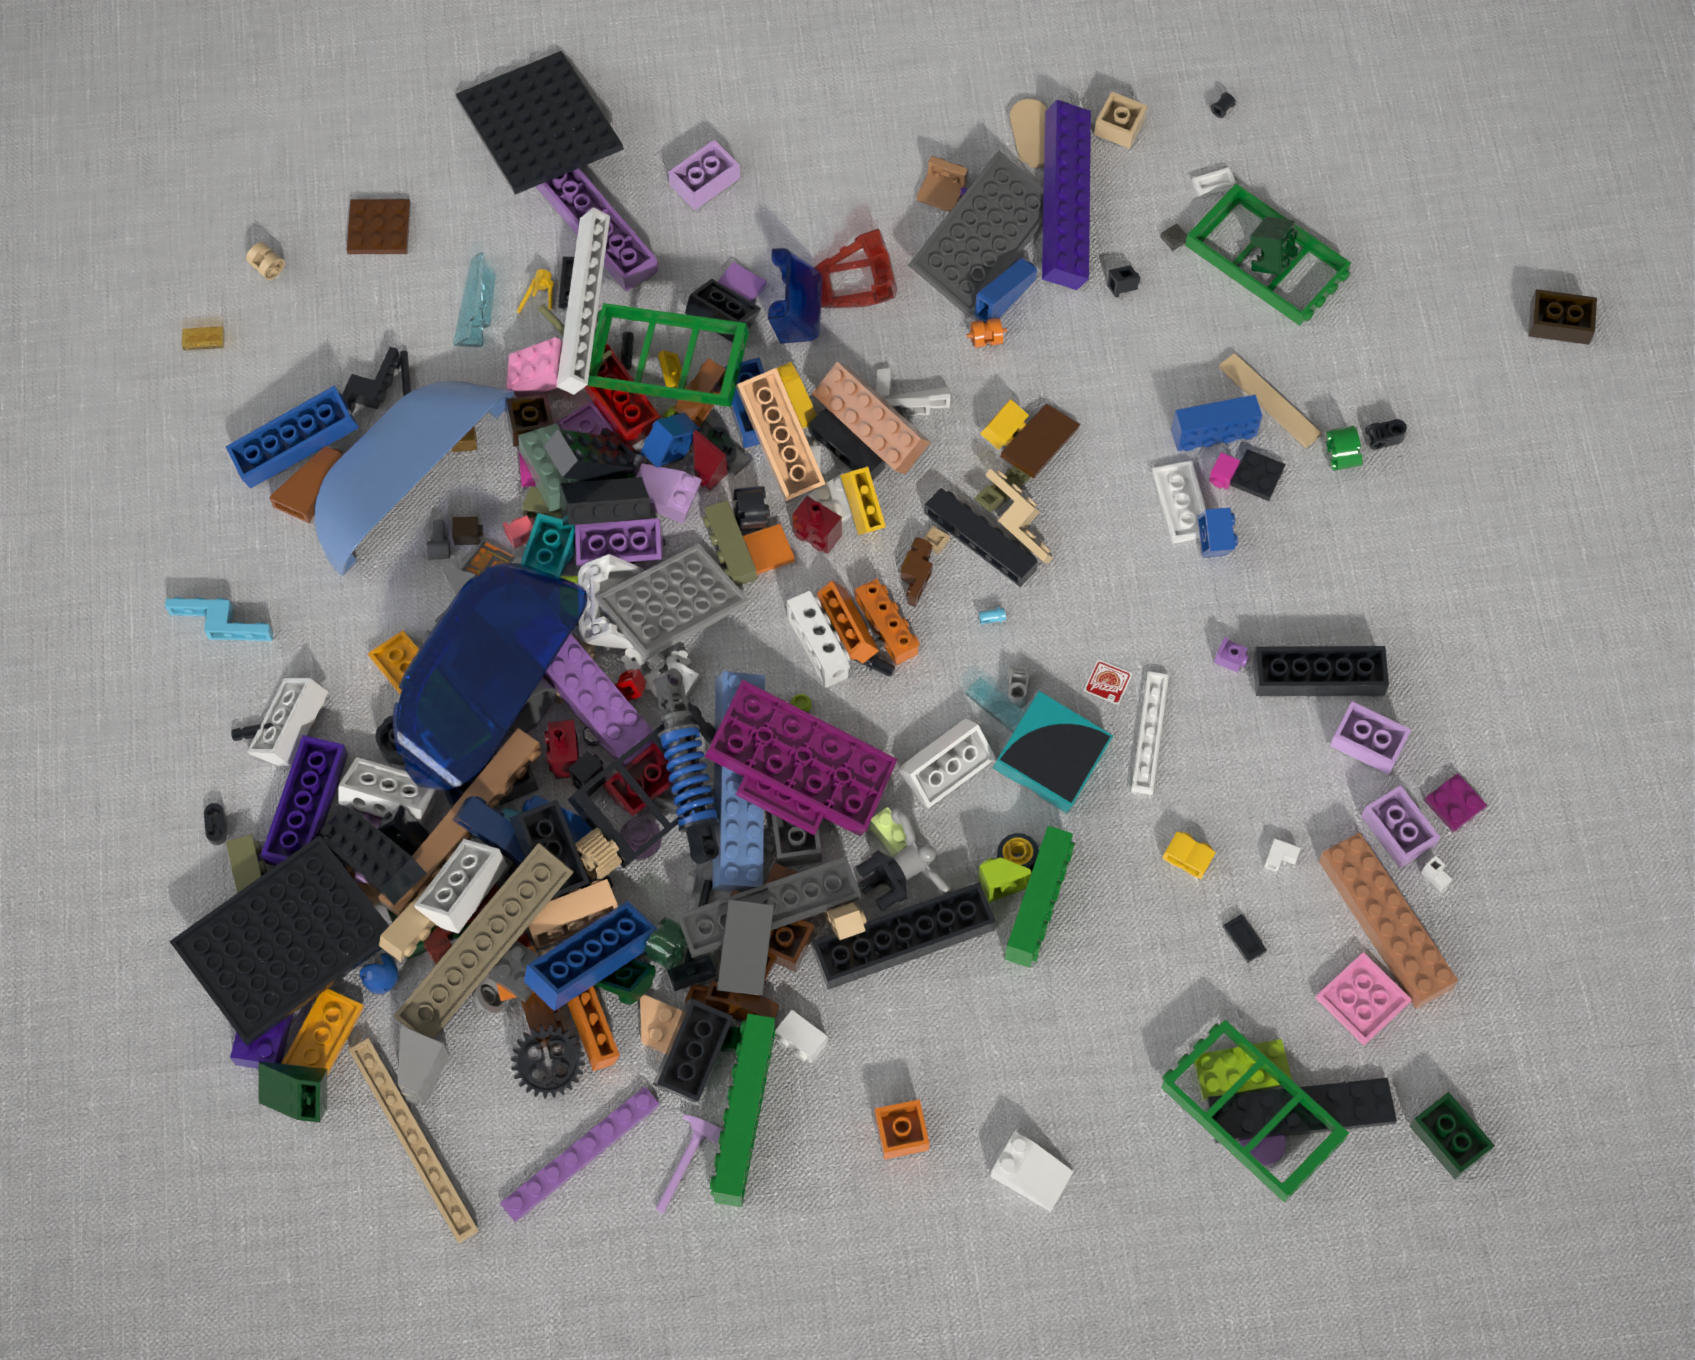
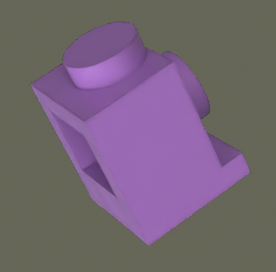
M1224 637L1214 663L1238 673L1240 667H1245L1250 655L1246 654L1248 648L1228 640V637Z

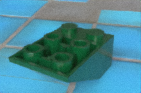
M260 1061L259 1104L296 1120L320 1123L327 1110V1069Z

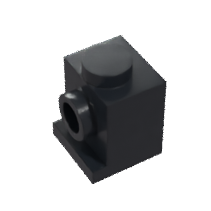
M1131 265L1109 270L1107 287L1115 298L1119 297L1120 293L1138 290L1140 276Z

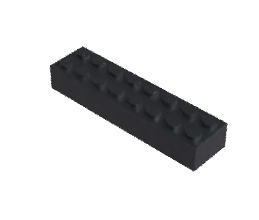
M978 882L868 921L864 924L865 931L842 940L835 933L812 941V950L826 987L829 990L995 931L996 920L982 886Z

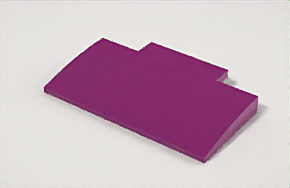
M743 679L704 756L743 776L735 794L736 796L813 835L817 832L822 818H825L860 837L866 832L898 760Z

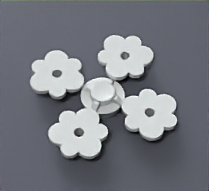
M628 648L625 650V655L621 658V661L625 663L624 668L626 670H640L641 665L647 663L652 671L644 676L647 681L644 689L647 691L651 690V692L652 687L655 686L653 682L661 674L659 670L664 667L665 662L667 665V663L679 661L680 664L686 667L691 662L687 658V652L684 650L679 652L672 651L671 656H668L666 660L661 653H657L644 660L637 650Z

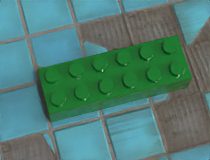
M1052 826L1047 827L1007 944L1005 960L1029 968L1032 961L1037 962L1041 944L1046 936L1048 923L1053 915L1055 902L1058 900L1062 882H1064L1067 867L1074 852L1076 842L1072 841L1073 833Z

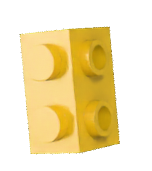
M1010 399L980 434L998 450L1003 445L1007 447L1015 438L1013 434L1016 431L1019 433L1026 426L1024 421L1029 415Z

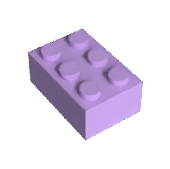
M714 139L668 172L669 185L695 211L740 179V165Z
M1352 701L1330 746L1389 775L1411 729Z
M1401 785L1367 805L1361 815L1362 819L1399 868L1404 867L1436 847L1440 836Z

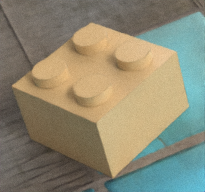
M1111 92L1096 120L1094 135L1130 149L1146 119L1148 105Z

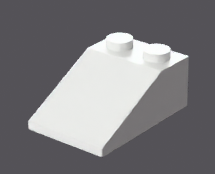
M1014 1131L993 1167L991 1177L1051 1212L1074 1171L1035 1142Z

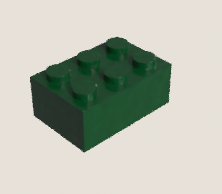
M1449 1092L1415 1117L1409 1125L1455 1180L1489 1154L1495 1147L1492 1141Z

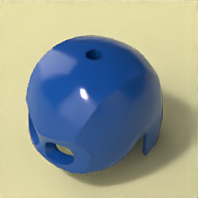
M387 953L381 954L382 965L368 964L360 970L359 977L362 979L363 985L373 994L380 995L389 992L398 981L397 965Z

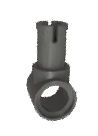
M443 520L433 521L432 537L430 541H427L428 560L450 559V543L445 537V522Z

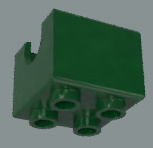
M1266 216L1250 235V245L1261 248L1262 255H1257V260H1251L1252 271L1281 275L1286 268H1289L1290 262L1293 258L1296 259L1298 255V247L1295 246L1298 230L1295 229L1294 220Z

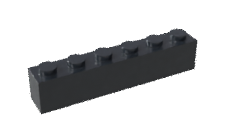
M940 488L925 503V515L1020 588L1037 571L1038 561L1032 553L1025 552L1016 541L1004 536V533L999 528L992 527L983 516L975 514L969 505L958 501L952 492Z

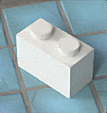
M793 1010L790 1011L775 1030L776 1041L784 1048L790 1047L794 1050V1055L803 1062L807 1060L812 1063L828 1043V1036Z

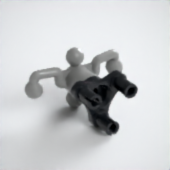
M902 807L895 808L891 813V818L894 823L902 825L906 835L905 843L907 847L893 856L877 850L871 854L872 857L855 866L862 878L874 872L869 877L858 882L859 888L862 887L861 891L865 895L879 885H886L891 889L875 899L877 906L882 912L899 901L901 903L907 899L906 881L921 871L937 885V897L953 892L952 887L935 870L930 868L931 862L936 858V850L930 845L924 846L921 842H915V833L910 823L908 812Z

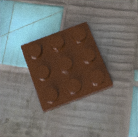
M350 199L347 254H408L410 199Z

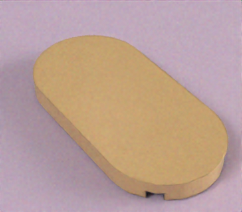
M1024 99L1017 102L1010 111V124L1019 159L1023 163H1027L1028 166L1042 168L1044 167L1045 111L1047 107L1040 101Z

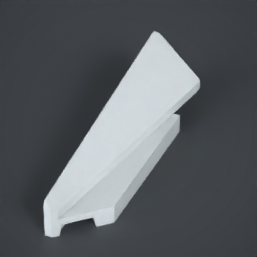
M949 387L892 395L890 399L885 400L893 408L900 406L904 416L930 415V408H950Z

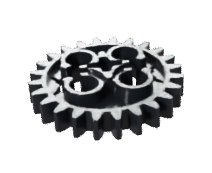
M552 1023L549 1024L548 1029H544V1026L540 1024V1031H536L534 1027H531V1035L523 1032L525 1040L517 1039L520 1048L513 1047L512 1049L517 1054V1056H511L510 1058L511 1061L517 1063L511 1066V1070L518 1071L514 1074V1079L521 1078L519 1086L521 1087L526 1084L527 1093L534 1089L535 1097L538 1096L539 1092H543L544 1099H546L547 1094L550 1092L553 1098H556V1091H560L564 1095L565 1087L570 1090L573 1089L571 1081L579 1082L576 1074L583 1075V1070L578 1067L585 1065V1061L579 1059L585 1056L582 1051H577L582 1047V1044H574L577 1036L574 1035L569 1038L570 1030L567 1029L562 1033L561 1025L556 1030H553ZM551 1034L548 1040L550 1046L554 1043H561L563 1045L562 1051L558 1053L553 1052L548 1047L549 1057L552 1060V1074H555V1068L559 1065H565L567 1072L562 1075L555 1074V1080L560 1085L551 1082L545 1088L547 1083L546 1076L541 1079H535L532 1076L533 1072L537 1069L543 1070L548 1075L546 1063L544 1062V1050L541 1048V1053L537 1057H531L528 1051L532 1047H541L540 1041L535 1037L545 1039Z

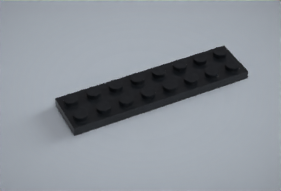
M1388 1078L1300 1087L1345 1129L1392 1125L1397 1122ZM1286 1089L1234 1094L1211 1118L1236 1141L1253 1139L1293 1096ZM1223 1095L1208 1097V1108L1210 1109ZM1299 1102L1265 1137L1318 1133L1330 1130Z

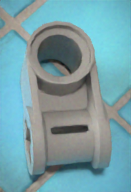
M1010 666L1007 703L1014 709H1020L1026 704L1031 668L1024 670L1015 669L1013 666ZM1013 694H1020L1022 697H1014Z

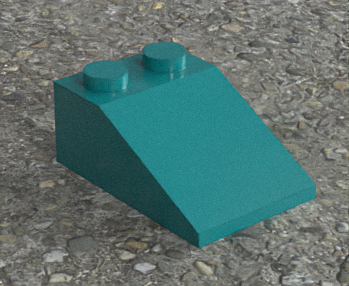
M538 513L518 571L559 582L560 576L563 575L576 549L575 525L563 526L562 519Z

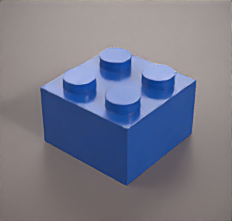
M685 413L658 419L653 423V429L649 436L645 438L641 452L656 468L683 460L693 443V432L695 430L699 432L700 428Z
M1230 507L1207 509L1197 516L1202 558L1225 556L1236 549L1235 546L1238 545L1237 534L1233 532L1235 515L1231 513Z

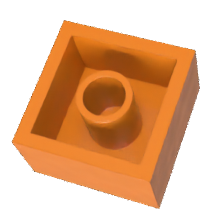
M920 1099L875 1108L874 1116L884 1160L929 1151L930 1143Z

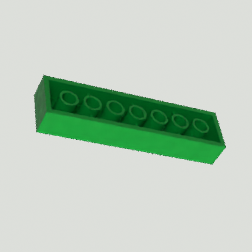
M748 1014L747 1020H743L741 1024L740 1034H742V1042H738L736 1050L738 1064H734L732 1070L734 1086H729L727 1100H729L728 1106L730 1107L729 1109L725 1108L723 1116L725 1131L721 1130L719 1136V1150H721V1153H716L714 1162L716 1176L712 1175L710 1182L711 1195L714 1196L715 1203L742 1207L775 1039V1018Z

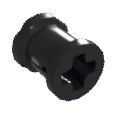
M1224 92L1217 103L1211 105L1210 109L1216 117L1224 118L1226 112L1236 105V100L1231 94Z

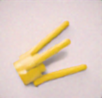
M539 269L536 271L535 278L532 279L531 285L517 309V313L521 312L531 292L532 296L535 297L538 290H546V288H548V309L552 310L554 282L551 281L552 274L548 270Z

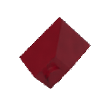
M695 430L693 432L695 477L702 479L700 486H705L711 491L728 475L726 454Z

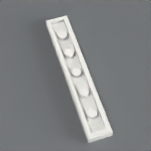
M1147 672L1131 792L1153 795L1169 674Z

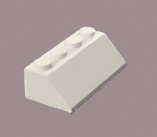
M284 678L260 726L261 729L257 731L247 753L278 766H292L302 735L307 736L311 726L315 723L316 716L325 702L328 691L311 678ZM267 723L273 724V726L268 729H264L263 725Z
M965 718L898 767L911 790L927 808H930L995 760L996 757L979 725Z
M463 839L414 904V907L440 928L459 933L508 867L500 850Z

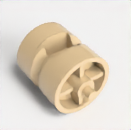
M265 242L255 244L246 256V261L266 280L276 278L285 266V261Z

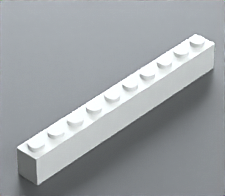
M594 207L583 215L579 222L556 387L573 395L588 385L610 222L609 215Z

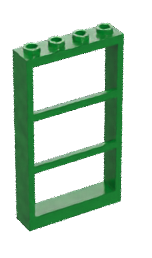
M1235 184L1187 234L1185 246L1301 326L1305 320L1308 322L1313 317L1314 310L1317 307L1321 308L1324 305L1329 294L1333 295L1339 287L1338 284L1348 279L1351 274L1349 271L1351 262L1295 224V229L1298 230L1295 243L1303 249L1298 253L1296 259L1290 262L1289 268H1286L1281 275H1278L1268 287L1264 286L1238 267L1256 246L1249 244L1233 262H1230L1203 243L1238 204L1262 220L1266 216L1287 219L1238 184ZM1310 252L1336 270L1337 273L1313 300L1300 311L1274 293L1273 290Z
M603 303L602 309L597 314L598 324L594 333L588 386L731 407L749 336L746 323ZM613 318L649 323L634 382L598 377ZM656 324L692 329L678 388L641 383ZM700 330L735 335L720 394L685 389Z
M1224 1020L1220 1025L1216 1023L1209 1030L1208 1033L1210 1035L1205 1040L1201 1038L1193 1046L1194 1051L1190 1055L1185 1053L1177 1062L1179 1066L1175 1070L1170 1068L1163 1075L1161 1088L1285 1203L1347 1139L1349 1132L1229 1022ZM1224 1033L1256 1063L1205 1112L1174 1082ZM1262 1067L1293 1098L1243 1147L1211 1117ZM1300 1102L1332 1133L1281 1183L1250 1152Z

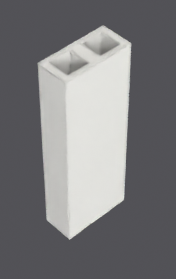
M877 369L876 392L884 399H890L891 369Z

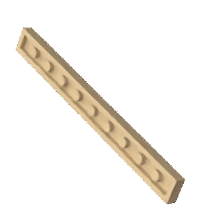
M369 1038L348 1049L458 1244L478 1233L476 1225Z

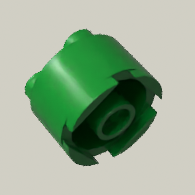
M1355 425L1326 431L1327 441H1325L1327 453H1331L1330 465L1332 471L1362 466L1361 443Z

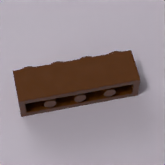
M535 992L532 993L526 1002L521 1000L530 1032L531 1027H534L536 1031H540V1024L544 1026V1029H548L549 1024L552 1023L553 1030H556L561 1025V1032L564 1033L561 1020L556 1021L555 1013H558V1009L554 1011ZM551 1034L545 1039L535 1037L541 1044L540 1048L536 1047L537 1050L550 1046L548 1040Z

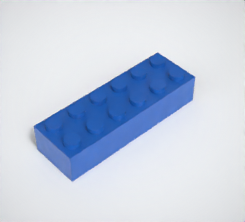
M334 385L225 447L242 481L251 489L353 432L359 426L343 395Z
M626 901L529 963L526 968L524 982L555 1011L654 946L658 929L631 903Z

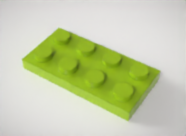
M1282 1039L1253 1044L1292 1080ZM1240 1047L1203 1053L1194 1062L1203 1101H1207L1208 1097L1224 1095L1256 1062ZM1261 1067L1235 1094L1282 1086Z

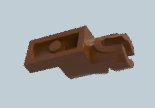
M918 537L914 539L911 551L907 552L900 567L901 580L910 584L906 596H908V605L913 607L917 606L933 571V563L929 562L933 545L927 540Z

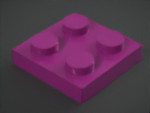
M1458 773L1424 799V802L1453 833L1487 807V804Z

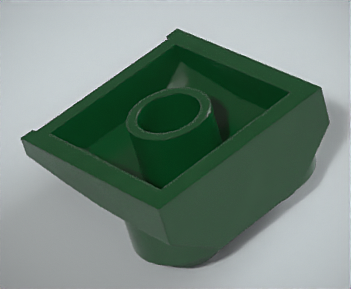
M633 959L595 985L618 995L621 1003L631 1005L637 1002L652 986L656 974L655 965Z

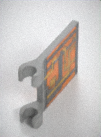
M483 540L461 570L475 574L479 584L496 592L502 598L508 599L511 595L510 589L501 583L513 566L517 569L519 568L522 558H518Z

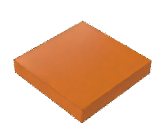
M781 524L743 536L757 575L795 562Z

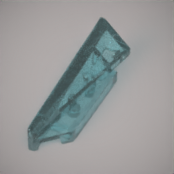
M482 252L471 259L453 341L454 346L482 347L483 328L490 326L496 274L493 269H488L484 262L485 254Z

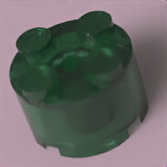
M664 917L658 923L662 927L658 930L654 929L644 949L647 953L644 956L671 970L675 964L679 965L685 956L683 950L687 943L680 924L668 917Z

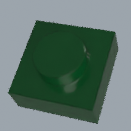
M729 1027L720 1052L737 1050L738 1042H741V1028Z

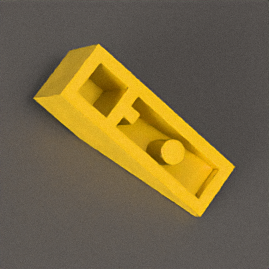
M789 362L776 369L802 429L809 426V423L817 414L799 374L792 362Z

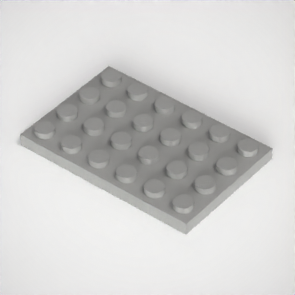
M699 543L595 597L601 610L614 625H617L620 632L644 660L740 610L749 603V599Z

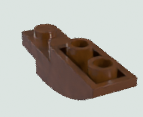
M711 981L710 986H690L685 999V1004L687 1000L694 999L717 1010L729 1013L736 1020L746 1021L748 1014L776 1018L779 1010L778 1003L762 995L717 990L718 982Z

